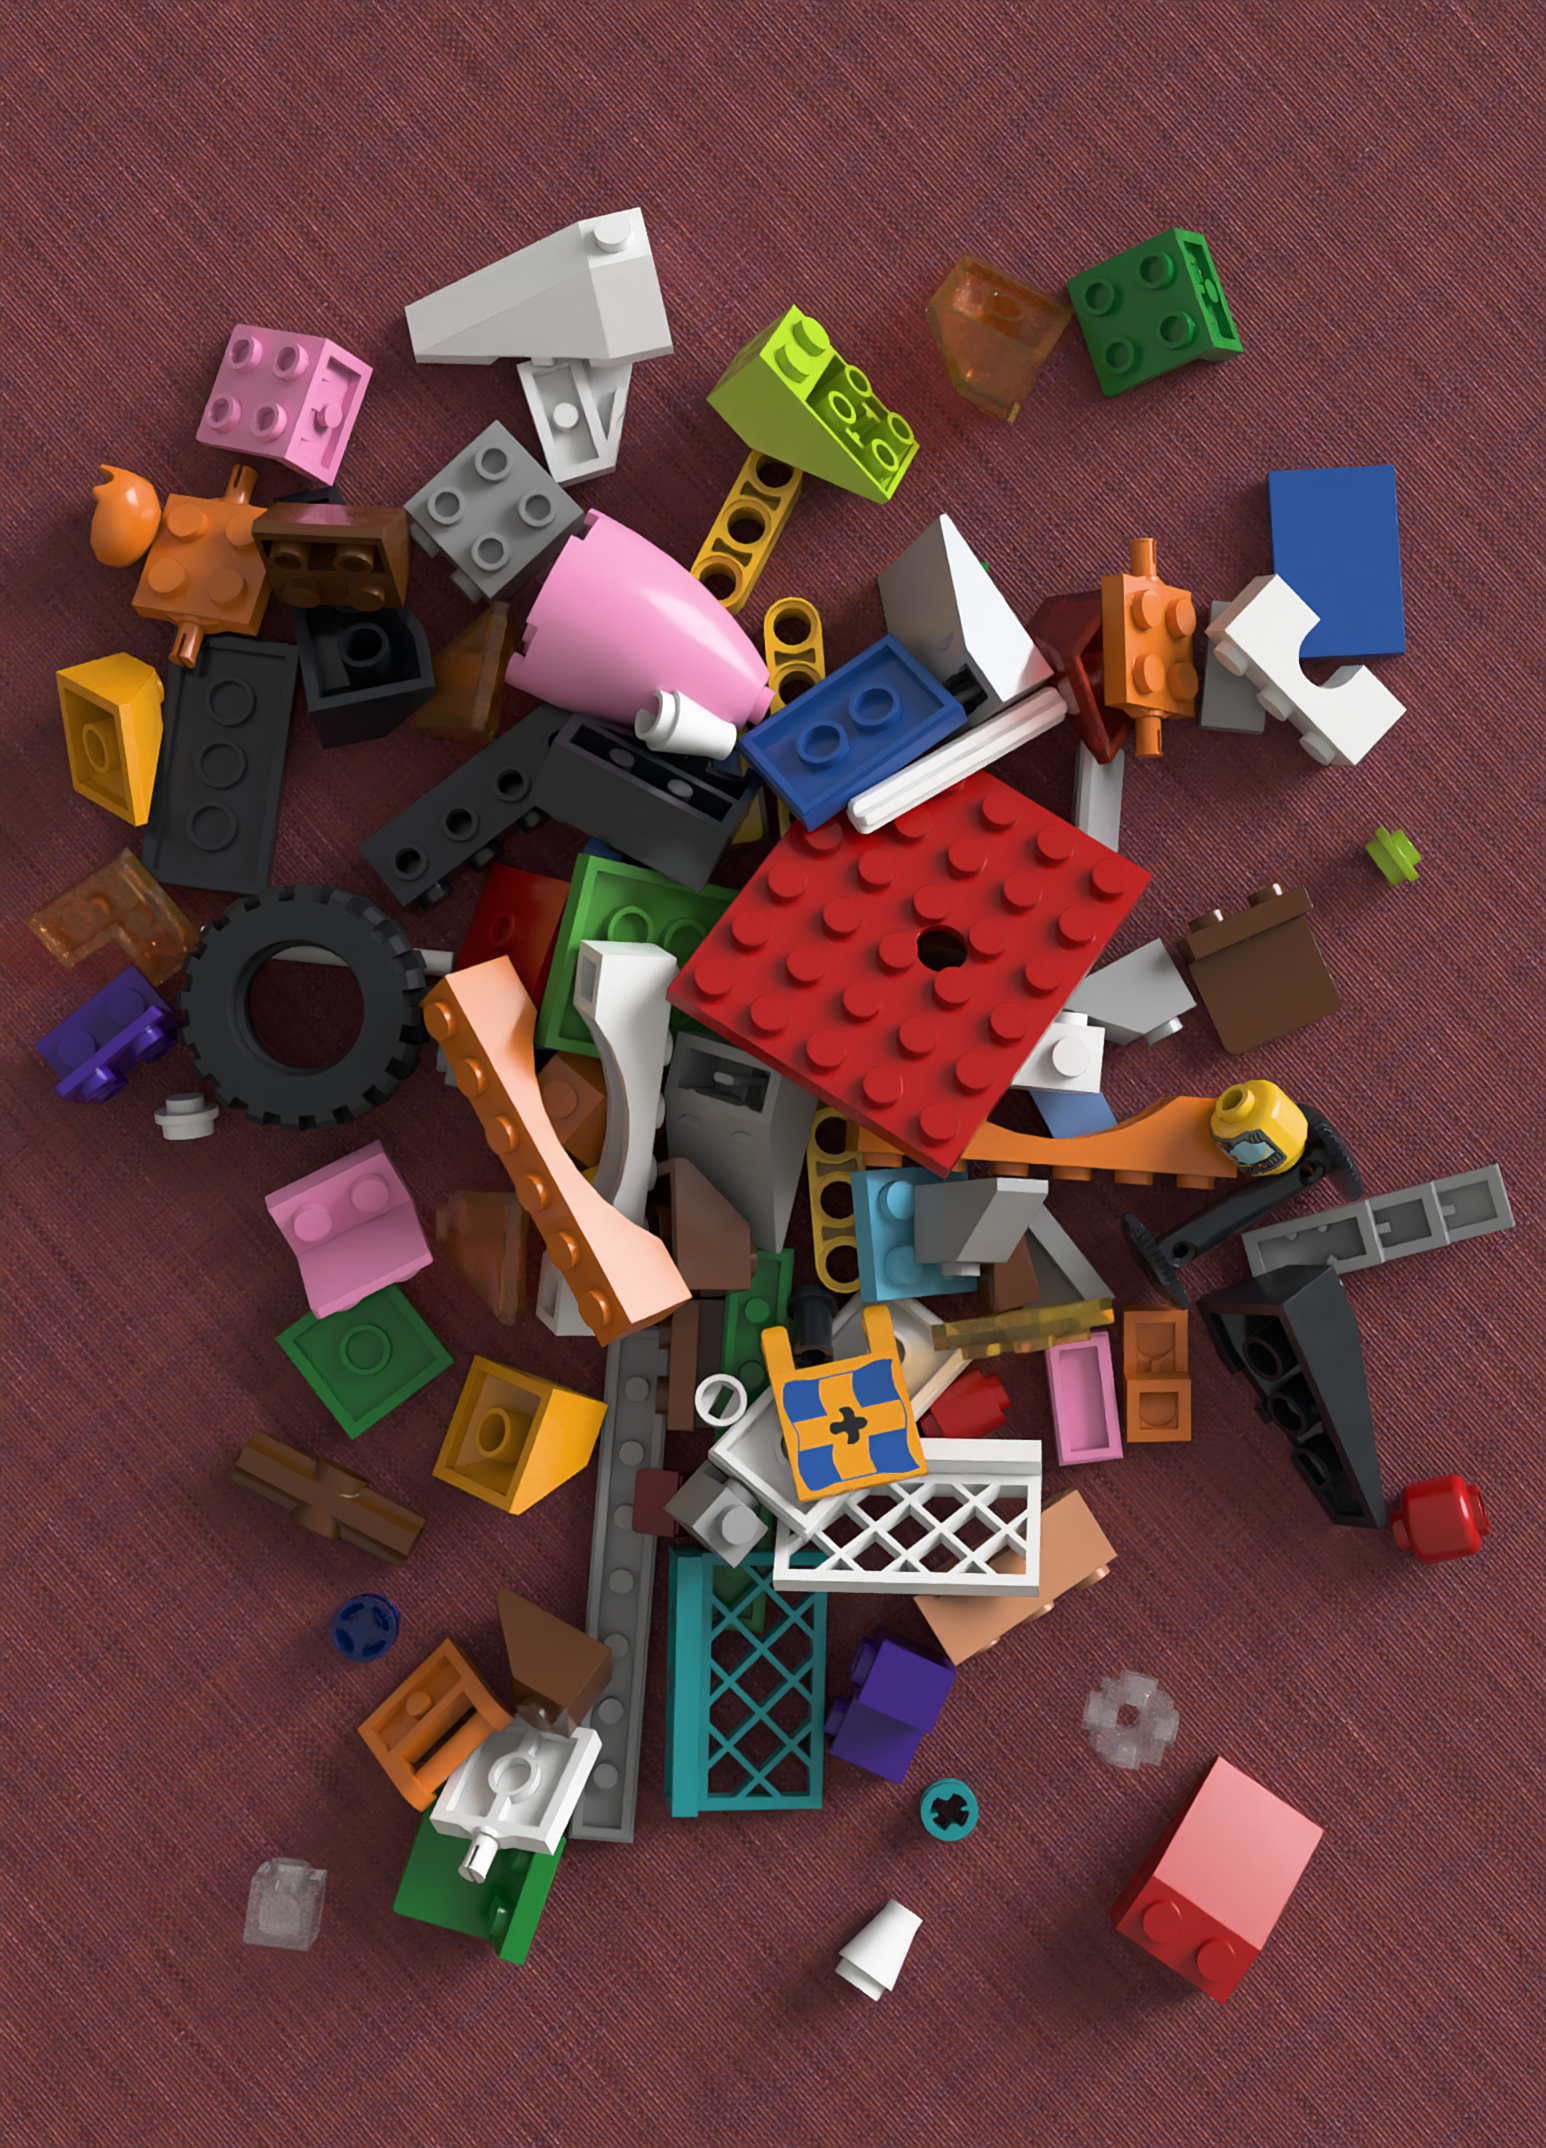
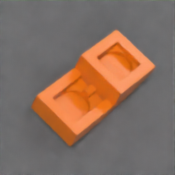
M1168 1304L1121 1305L1122 1378L1126 1441H1191L1188 1309L1184 1311L1174 1309Z

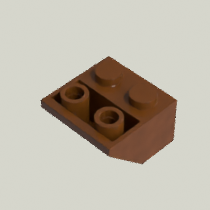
M277 502L253 521L251 533L279 603H289L299 608H314L318 605L351 606L361 611L370 612L380 610L381 608L404 609L415 544L404 508Z

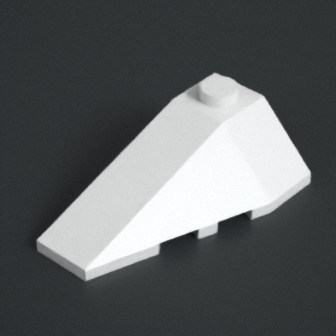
M640 207L578 221L405 307L417 363L490 365L499 357H531L533 366H554L555 358L589 359L591 367L613 368L674 353L655 264Z

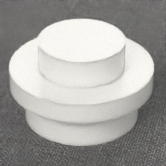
M198 1092L168 1096L165 1098L166 1107L154 1111L155 1123L162 1125L163 1137L170 1140L194 1139L213 1134L215 1132L213 1119L219 1117L218 1104L205 1102L204 1094Z

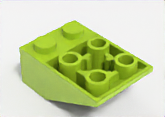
M795 304L741 348L706 398L750 448L881 505L890 500L920 447L914 440L913 432L908 423L900 415L890 412L872 392L870 382L864 373L857 367L848 365L830 345L828 335L823 327L813 318L805 317Z

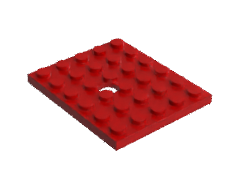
M939 742L936 743L935 745L930 747L928 750L923 752L921 755L913 759L911 762L906 764L904 767H902L895 773L899 772L900 770L906 768L907 766L913 764L914 762L918 761L919 759L925 757L926 755L932 753L933 751L939 749L944 745H942ZM982 769L972 773L869 834H861L856 830L853 823L848 819L846 813L848 806L810 833L796 818L669 985L665 998L672 1005L943 1179H946L1148 888L1153 877L1152 874ZM931 931L951 933L963 944L966 960L960 967H947L940 972L933 971L919 960L916 942L921 936Z

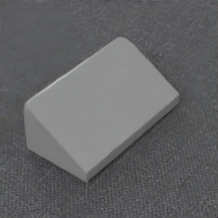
M1085 737L1076 748L1070 824L1118 853L1124 751L1120 747L1098 738Z

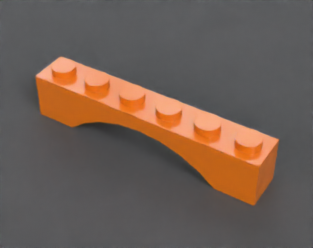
M505 955L444 976L418 1004L419 1007H423L426 1028L430 1035L438 1041L450 1063L459 1090L468 1097L485 1129V1136L489 1146L502 1160L516 1187V1194L520 1204L530 1213L547 1244L550 1260L562 1272L578 1302L579 1313L583 1321L593 1330L601 1347H604L664 1320L691 1299L692 1295L662 1240L632 1223L607 1203L578 1172L558 1141L543 1107L535 1075L533 1037L537 1010L508 956Z
M1186 1096L1160 1097L1135 1116L1102 1131L1072 1138L1050 1139L1015 1133L985 1121L951 1170V1172H965L966 1160L989 1161V1174L1028 1177L1029 1164L1053 1166L1052 1179L1091 1181V1169L1115 1170L1114 1183L1153 1185L1154 1173L1177 1175L1176 1187L1210 1190L1215 1188V1177L1237 1178V1166L1216 1146L1210 1134L1211 1117L1215 1111L1218 1099ZM847 1117L845 1151L864 1153L863 1165L902 1168L903 1155L907 1156L906 1154Z

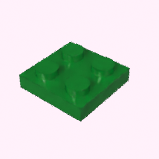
M394 1282L362 1298L357 1305L346 1311L334 1312L322 1319H317L311 1310L275 1338L352 1440L362 1435L457 1361L398 1282Z

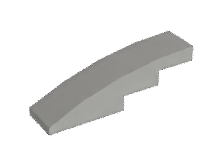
M1497 1163L1241 1233L1253 1277L1288 1264L1333 1265L1337 1275L1382 1264L1388 1260L1446 1246L1452 1242L1515 1226V1221Z

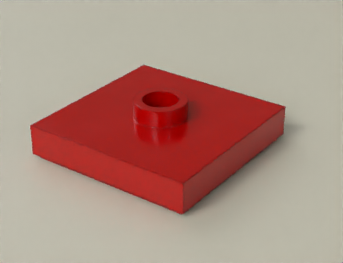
M493 863L453 973L507 955L536 1010L541 1011L571 883Z

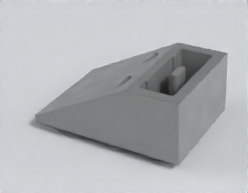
M946 513L939 516L877 577L888 634L892 632L964 707L968 721L940 740L939 743L942 745H946L1024 700L1054 674L1038 647L1033 643Z
M678 1031L664 1090L668 1160L672 1158H687L750 1224V1241L758 1248L776 1254L782 1253L818 1098L718 1033Z

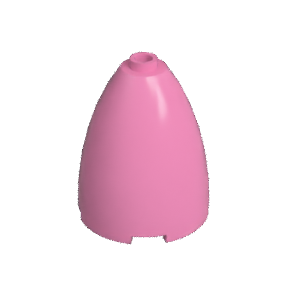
M593 508L590 509L583 522L588 525L584 540L571 535L526 620L528 625L522 641L526 643L523 650L526 656L524 657L517 652L513 654L506 670L505 682L560 708L635 729L637 712L641 708L658 716L659 699L652 696L656 689L669 694H673L675 689L721 720L734 724L736 732H742L747 721L758 726L763 720L776 691L766 687L771 674L755 646L736 620L701 582L672 557L631 529Z

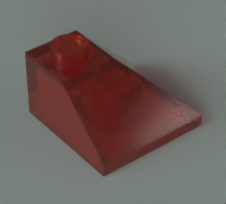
M1102 589L1046 597L1024 627L1054 672L1044 682V685L1046 687H1054L1066 701L1068 710L1065 716L1098 765L1109 764L1135 726V720L1123 709L1105 706Z

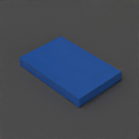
M1395 465L1268 471L1265 476L1271 575L1278 574L1320 618V621L1310 630L1300 645L1299 661L1403 656L1406 653Z
M890 632L736 740L735 743L742 757L810 833L846 808L850 799L894 774L962 726L968 719L964 707Z

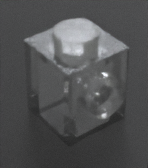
M277 1857L273 1858L271 1863L264 1862L251 1879L242 1943L308 1951L319 1935L327 1870L310 1868L308 1861L296 1858Z

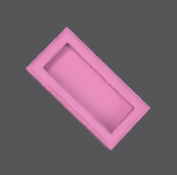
M1106 1329L1043 1336L1056 1455L1059 1466L1123 1458L1108 1331Z

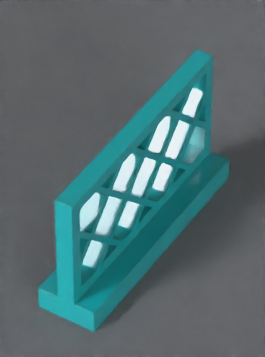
M669 1546L663 1801L671 1817H698V1811L822 1809L824 1732L822 1729L824 1726L827 1592L808 1591L791 1608L769 1585L773 1581L775 1549H751L737 1565L741 1566L756 1582L731 1607L727 1608L712 1593L713 1566L730 1565L708 1550H698L695 1546ZM798 1549L790 1556L789 1565H812V1570H815L828 1560V1555L821 1549ZM751 1566L771 1567L760 1576ZM764 1590L786 1614L758 1640L737 1616ZM712 1603L722 1613L713 1624ZM811 1606L809 1626L800 1616ZM796 1622L810 1637V1653L790 1672L768 1648ZM732 1623L754 1646L726 1673L711 1657V1642ZM763 1654L785 1678L757 1704L735 1681ZM712 1668L721 1679L710 1689ZM808 1671L809 1691L799 1682ZM794 1686L808 1700V1717L788 1736L767 1712ZM730 1687L752 1711L725 1737L709 1721L710 1706ZM762 1719L783 1742L756 1768L734 1744ZM709 1732L720 1742L710 1753ZM808 1734L806 1754L797 1744ZM792 1750L807 1765L806 1791L779 1792L765 1776ZM728 1751L750 1775L732 1793H708V1770ZM760 1783L768 1792L750 1791Z

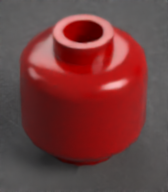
M1447 1474L1404 1486L1400 1493L1401 1509L1390 1512L1391 1525L1399 1549L1411 1547L1416 1558L1425 1565H1434L1474 1555L1481 1549L1482 1536L1491 1534L1487 1511L1478 1485L1467 1486L1466 1481L1456 1474Z

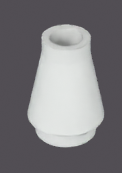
M656 689L652 696L659 699L658 716L649 713L643 708L637 712L635 719L636 736L646 741L648 748L653 751L707 756L722 761L729 756L736 741V728L734 724L721 720L676 689L673 694Z
M891 1898L885 1908L839 1952L843 1958L834 1971L875 2001H878L886 1988L892 1992L914 1934L923 1920Z

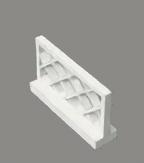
M920 1438L928 1475L852 1492L807 1541L812 1540L830 1557L815 1570L789 1569L790 1556L807 1542L797 1533L792 1534V1529L778 1518L773 1569L774 1591L1039 1597L1042 1499L1041 1440ZM868 1495H887L898 1503L897 1506L876 1522L856 1504ZM933 1496L955 1497L964 1505L942 1523L922 1507ZM997 1498H1027V1509L1008 1525L988 1509L987 1506ZM846 1513L864 1531L840 1549L822 1531ZM911 1515L930 1533L906 1550L887 1532ZM976 1516L995 1535L972 1552L953 1533ZM1027 1529V1537L1025 1541L1019 1536V1534H1021L1024 1530ZM874 1542L881 1545L895 1558L882 1571H864L853 1561L855 1557ZM942 1543L961 1562L949 1572L940 1573L930 1572L919 1560ZM1009 1545L1026 1561V1574H997L985 1562L1004 1546Z

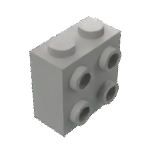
M497 419L403 505L408 518L413 523L410 526L411 536L418 547L431 559L440 552L456 569L449 578L474 605L484 598L495 611L565 547L571 535L576 537L588 526L583 523L585 519L584 511Z

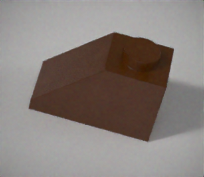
M503 1586L496 1595L497 1625L514 1707L517 1708L519 1715L532 1727L544 1732L552 1729L569 1739L612 1679L611 1649Z

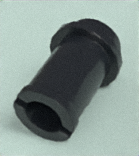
M817 1283L801 1285L795 1289L793 1296L789 1298L787 1303L788 1316L793 1320V1362L801 1368L831 1363L834 1360L832 1320L838 1313L837 1300L824 1285Z

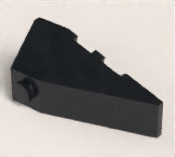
M336 486L273 498L274 504L277 502L347 505ZM406 602L404 609L381 608L371 612L361 611L351 606L318 605L314 608H299L291 605L308 711L324 750L387 737L438 692L427 633Z
M1288 1264L1206 1294L1198 1299L1195 1303L1219 1358L1231 1375L1241 1370L1262 1400L1254 1406V1409L1265 1425L1273 1421L1295 1448L1291 1453V1463L1333 1524L1378 1530L1387 1523L1358 1324L1346 1297L1345 1287L1338 1278L1334 1266Z

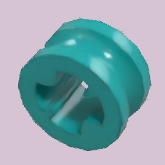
M941 1778L932 1782L923 1791L920 1799V1815L926 1830L934 1837L943 1841H957L966 1837L974 1829L978 1819V1804L972 1790L964 1782L954 1778ZM954 1793L960 1795L964 1799V1801L959 1802L960 1809L966 1811L964 1818L960 1822L950 1818L944 1825L937 1823L933 1818L938 1817L939 1814L936 1808H931L933 1801L937 1797L948 1801Z

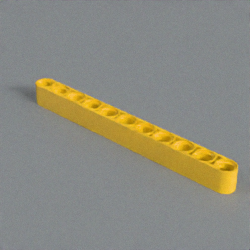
M788 597L780 599L769 608L765 615L766 665L771 674L768 680V688L776 691L770 704L771 716L786 706L779 694L783 686L789 681L804 680L813 687L826 678L819 614L811 603L802 598ZM787 618H799L809 626L810 634L801 644L786 645L775 635L774 631L777 625ZM777 796L780 837L782 838L791 826L790 816L792 812ZM818 1098L806 1148L815 1266L818 1277L826 1287L835 1292L850 1293L860 1289L859 1276L851 1282H837L829 1276L825 1265L829 1252L835 1247L847 1245L857 1250L854 1213L843 1219L832 1218L822 1209L820 1198L824 1188L829 1184L845 1182L851 1186L850 1172L866 1171V1166L863 1165L864 1153L845 1151L841 1154L832 1155L825 1153L819 1148L815 1139V1132L818 1126L825 1120L832 1118L840 1119L847 1123V1116Z

